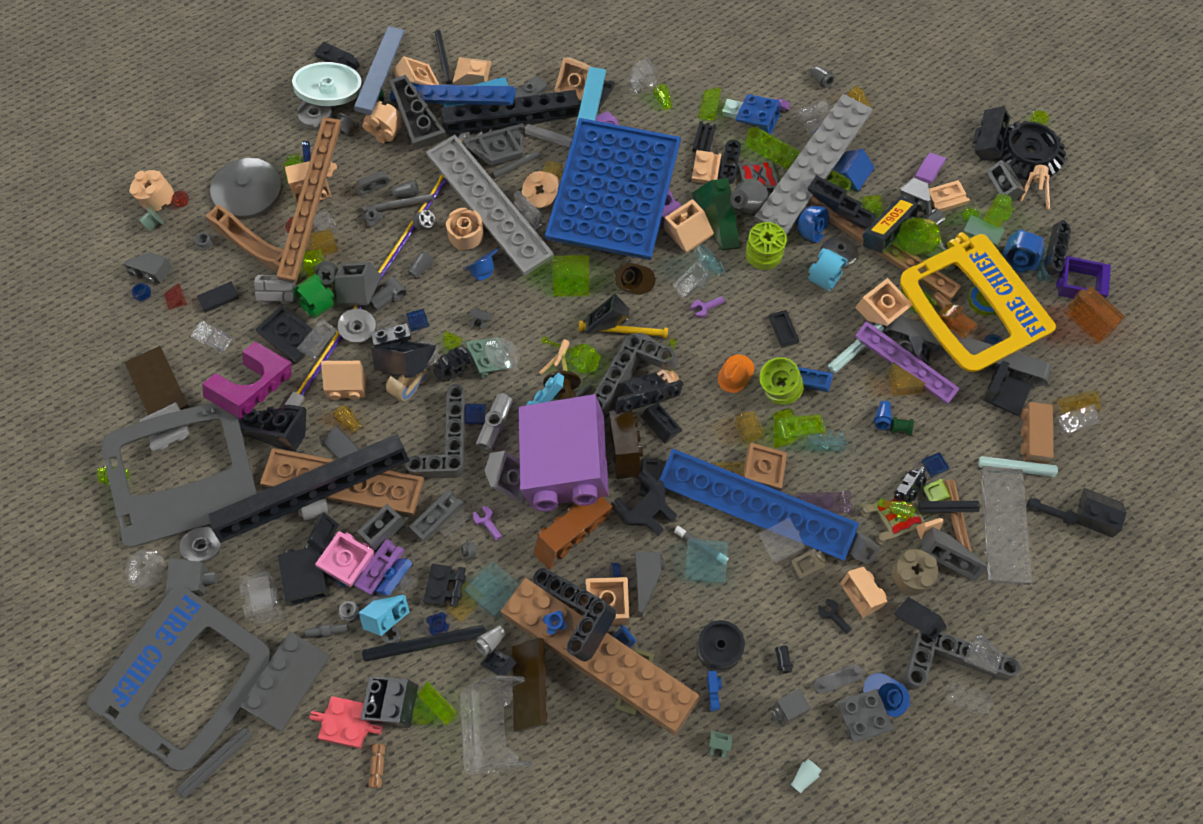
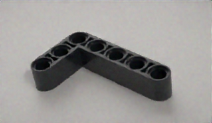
M545 568L538 569L533 576V582L537 586L585 613L567 643V651L583 662L589 661L616 617V609L598 596Z

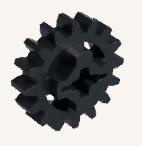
M463 346L460 348L455 347V349H450L447 354H443L437 360L439 363L434 365L435 369L433 372L440 381H450L456 378L457 375L465 372L468 368L467 365L471 363L473 357L467 348Z

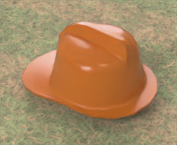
M741 354L729 357L718 374V384L720 387L730 393L742 391L755 370L752 360Z

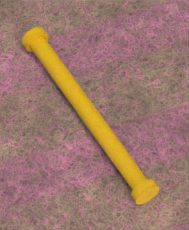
M579 321V332H583L586 328V323ZM616 326L615 328L600 332L643 333L667 339L668 328L654 329Z

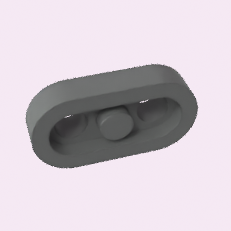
M376 172L368 177L357 180L354 188L358 195L363 196L386 187L389 184V178L385 172Z

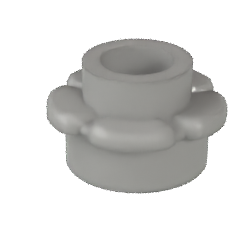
M346 601L339 607V616L342 620L352 621L359 614V607L353 601Z

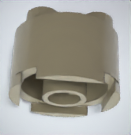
M917 549L907 550L903 553L892 568V579L901 592L912 596L926 592L938 577L936 558L925 551Z

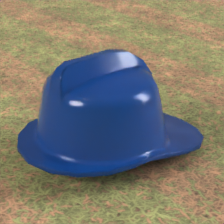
M498 249L488 252L465 268L478 281L489 278L494 270L492 255Z
M874 673L866 679L863 691L867 692L877 689L889 716L899 717L911 706L908 690L898 681L882 673Z

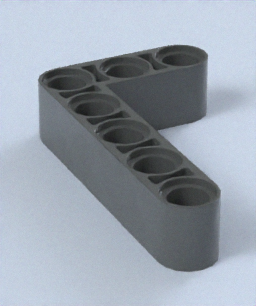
M631 334L626 338L594 393L600 407H602L604 419L609 416V411H612L617 399L623 392L624 381L631 378L640 360L668 371L677 367L678 359L672 348L637 334Z
M452 384L447 389L445 455L410 456V461L405 463L408 474L423 478H456L464 473L466 396L464 388L460 384ZM455 394H461L459 397H452ZM455 411H460L457 415L452 414ZM455 428L460 429L458 432H451ZM459 446V449L451 450L452 447ZM435 464L440 465L437 469H431ZM453 464H459L455 469L450 468ZM414 465H420L416 470L411 469Z
M919 631L913 640L903 681L906 687L911 690H916L925 684L933 655L1002 680H1009L1017 675L1020 671V664L1013 657L940 632L932 640L929 638L930 635L927 636ZM921 635L928 637L929 644L923 642ZM942 642L948 644L950 651H946L942 647ZM962 650L968 651L970 658H966ZM917 654L924 658V663H920L917 660ZM983 657L989 659L990 666L984 663ZM1004 664L1010 667L1011 673L1006 672ZM911 674L917 675L919 683H915L911 679Z

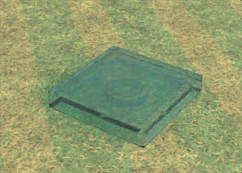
M688 539L685 580L726 583L728 542Z
M492 561L464 591L495 618L520 584Z

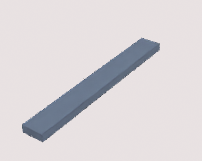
M388 26L358 96L354 111L372 115L404 36V30Z

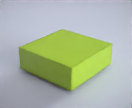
M942 479L923 487L929 501H944L951 498Z

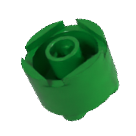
M316 274L292 289L294 296H299L300 301L298 303L310 317L314 316V319L334 306L332 291L329 288L325 289L321 279Z

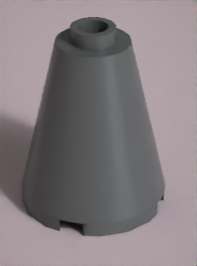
M745 179L736 186L731 194L730 202L732 206L745 214H756L768 199V191L759 180Z

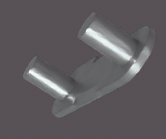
M858 665L848 666L816 679L814 689L820 694L827 693L861 679L863 671Z

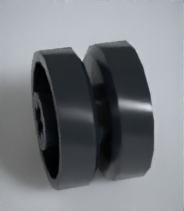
M718 620L709 623L703 628L697 641L696 652L699 661L710 671L721 673L731 670L737 665L744 652L745 640L743 633L736 625L729 621ZM717 644H719L720 646L723 645L724 648H719Z

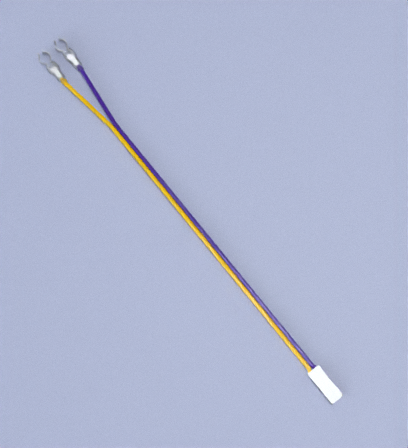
M482 130L476 136L482 135ZM471 132L460 133L458 139L461 143L464 139L469 138ZM442 174L430 193L433 194L434 199L448 182L445 179L440 185L444 177ZM433 201L424 202L418 212L428 210ZM413 220L378 270L382 277L416 228ZM355 305L353 309H362L364 305ZM339 330L297 392L293 391L285 405L300 406L305 399V392L322 369L321 361L328 360L342 339Z

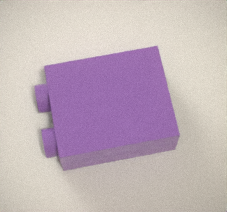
M596 395L520 406V490L530 507L546 512L555 510L560 503L574 502L577 505L587 506L596 503L600 497L609 496L604 414Z

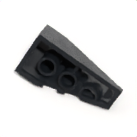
M290 404L283 405V408L274 409V407H267V410L262 411L252 409L250 413L245 414L241 419L238 418L241 432L245 436L274 447L296 452L305 438L307 409Z

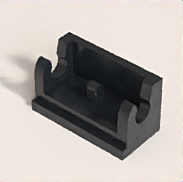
M910 597L894 613L903 622L909 623L927 636L930 635L929 638L932 640L947 627L940 615Z

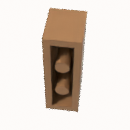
M1029 402L1021 410L1020 416L1021 420H1023L1021 437L1024 438V443L1021 446V455H1024L1025 462L1048 464L1054 458L1053 405Z

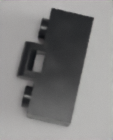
M1005 106L984 110L983 117L981 118L982 127L976 128L973 144H976L974 151L980 160L985 161L1002 157L1011 118Z

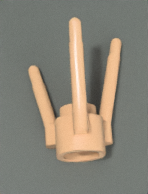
M1037 165L1034 167V172H1030L1024 190L1027 193L1033 179L1034 182L1039 183L1040 191L1043 190L1045 182L1046 209L1049 210V168L1045 165ZM1024 193L1023 195H1021V197H1020V199H1019L1020 201H1023L1024 196L1026 195V193Z

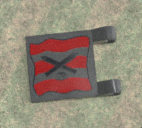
M772 160L738 164L742 181L745 179H757L767 190H774L779 183Z

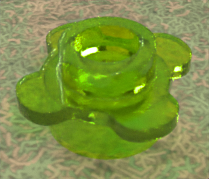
M965 207L961 215L964 216L963 219L969 220L971 215L979 218V211Z

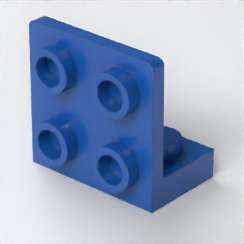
M747 94L736 116V121L760 126L762 138L769 139L780 116L779 100Z

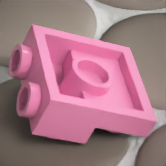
M339 531L315 565L320 570L351 587L374 557V551L370 545L357 542L351 534H343Z

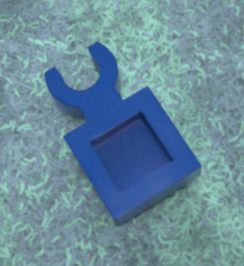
M708 671L706 678L710 711H719L718 690H722L721 677H717V671Z

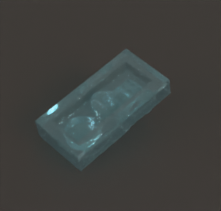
M832 430L829 431L828 436L820 434L808 435L805 441V450L844 452L847 446V439L843 438V431L839 432L837 438L832 435Z

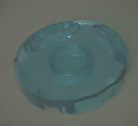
M699 245L694 250L698 260L712 274L719 276L724 272L722 263L719 260L716 261L714 254L708 248Z

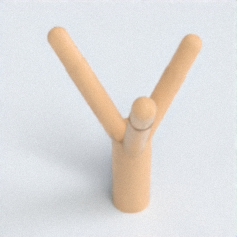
M568 340L562 341L558 354L539 374H543L553 364L557 367L561 359L563 370L568 371L565 359L570 344Z

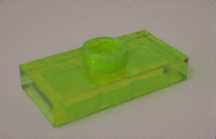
M863 196L862 203L864 209L876 214V219H878L884 211L881 196Z

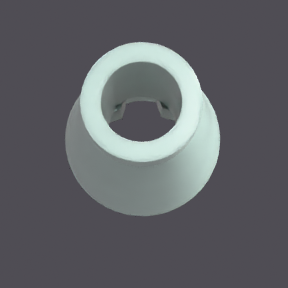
M807 759L805 763L802 762L791 785L798 792L802 793L804 789L820 777L819 774L822 770Z

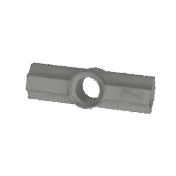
M503 393L497 394L490 412L486 414V421L476 442V446L482 450L492 451L497 437L504 427V421L513 403V399ZM493 420L499 421L497 424H491Z

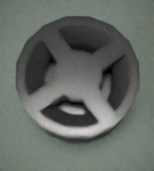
M423 210L413 216V224L419 230L430 228L435 223V216L429 210Z

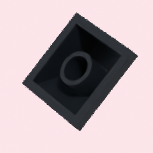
M613 294L588 314L585 332L587 334L624 324L629 319L630 308L616 294Z

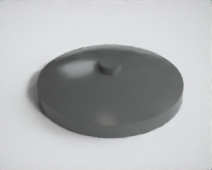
M243 158L228 163L216 173L210 187L211 198L215 206L219 204L231 212L237 219H251L265 214L275 206L282 192V182L277 170L270 163L256 158Z

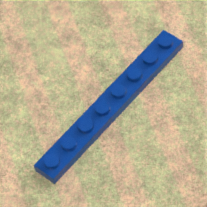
M413 84L425 103L512 105L516 93L514 86ZM391 90L389 99L391 102L397 103L393 90Z

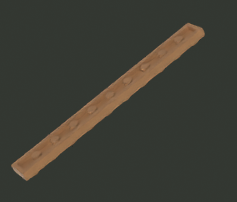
M322 118L276 277L279 280L297 282L341 128L340 120Z
M813 196L806 207H825V210L829 211V222L863 244L864 238H862L864 230L844 219ZM895 242L882 254L874 251L902 271L923 262V260ZM925 267L918 269L921 274L927 271ZM939 271L919 280L920 283L935 293L939 292L949 302L961 288V285Z

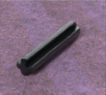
M977 500L920 501L918 503V510L920 513L979 512L980 503Z

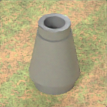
M497 626L477 637L475 646L481 654H491L503 637L506 636V632L501 626Z

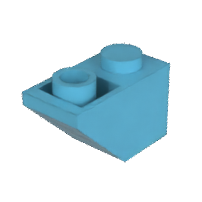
M399 595L371 602L359 612L363 629L382 636L409 613L406 596Z

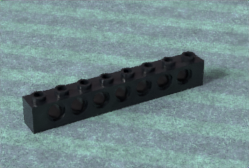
M576 90L516 97L512 105L464 104L442 107L441 113L446 135L514 126L522 123L529 124L578 117L580 104Z

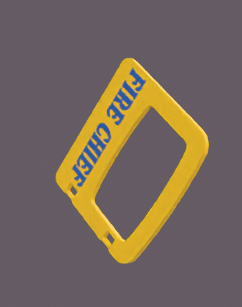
M978 234L916 266L908 268L900 277V285L923 322L954 361L963 370L968 372L980 371L1051 334L1056 328V324L990 239L984 234ZM970 245L972 249L966 252L963 247ZM949 265H957L995 310L1009 332L1010 337L976 355L970 354L936 313L920 288L919 280ZM925 267L927 271L921 274L918 269Z

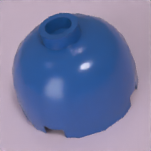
M810 206L802 211L796 224L803 238L817 243L822 240L825 234H821L824 228H828L829 211L825 210V207Z

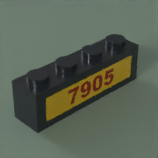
M902 196L895 202L893 201L890 207L884 210L881 216L875 219L869 228L864 230L862 238H864L863 246L882 254L917 218L919 203Z

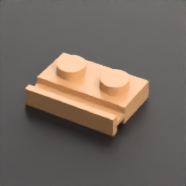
M697 150L691 182L706 184L710 180H717L721 154L715 155L713 152Z
M959 180L929 189L932 207L942 212L967 205L970 201L966 197V192Z

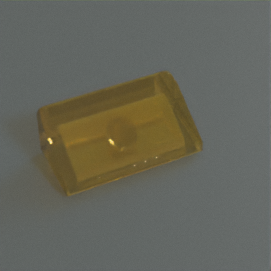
M1090 390L1057 398L1065 418L1101 410L1099 391Z

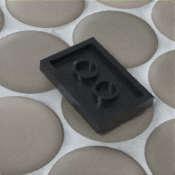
M283 305L255 329L261 337L295 364L323 339L319 333Z

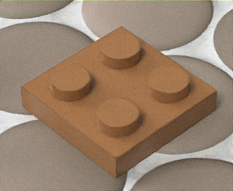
M750 442L747 448L743 477L778 491L781 490L787 453Z

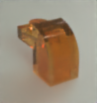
M956 304L945 305L938 313L939 317L949 330L952 329L965 339L977 323L962 313L963 307Z

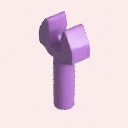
M720 296L707 303L696 300L691 305V311L700 308L702 311L697 312L695 318L707 317V311L723 304L724 299Z
M482 506L486 516L480 518L476 512H473L474 522L477 526L485 525L493 538L498 541L502 538V535L491 521L493 512L490 508Z

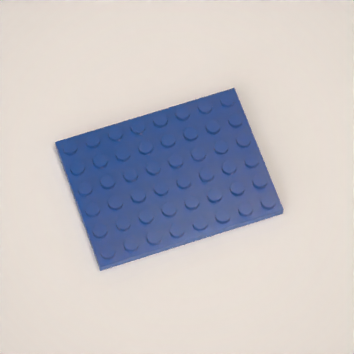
M579 118L545 233V239L651 260L681 137Z

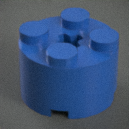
M1016 230L1014 234L1008 237L1002 256L1016 272L1034 271L1040 264L1044 249V239L1041 236L1025 232L1024 230Z

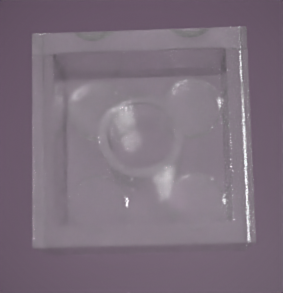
M267 570L241 577L240 592L246 601V604H243L245 616H248L251 622H254L259 627L282 621L283 614L277 582Z

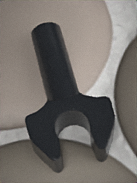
M826 599L825 603L831 608V611L828 612L822 606H819V616L823 620L826 618L832 619L845 634H848L852 628L837 613L838 603L834 600Z

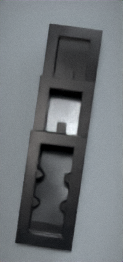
M817 175L807 189L835 213L863 230L869 228L876 219V214L861 207L862 202L847 196V190Z

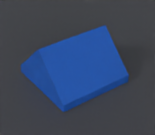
M864 149L845 151L828 177L858 192L875 167Z

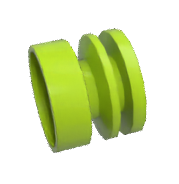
M772 222L756 224L748 236L745 250L746 259L753 267L760 270L775 268L782 260L787 242L784 230Z
M784 357L773 358L767 361L760 371V383L767 398L773 403L789 405L796 402L801 396L804 389L803 379L797 365L791 359Z

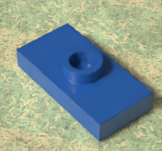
M798 367L803 379L804 388L829 393L833 373Z
M408 558L398 559L394 566L385 572V578L376 588L375 592L379 595L389 596L411 567L412 562Z

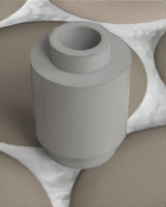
M321 499L298 509L299 517H303L304 521L316 519L323 512L328 514L326 499Z

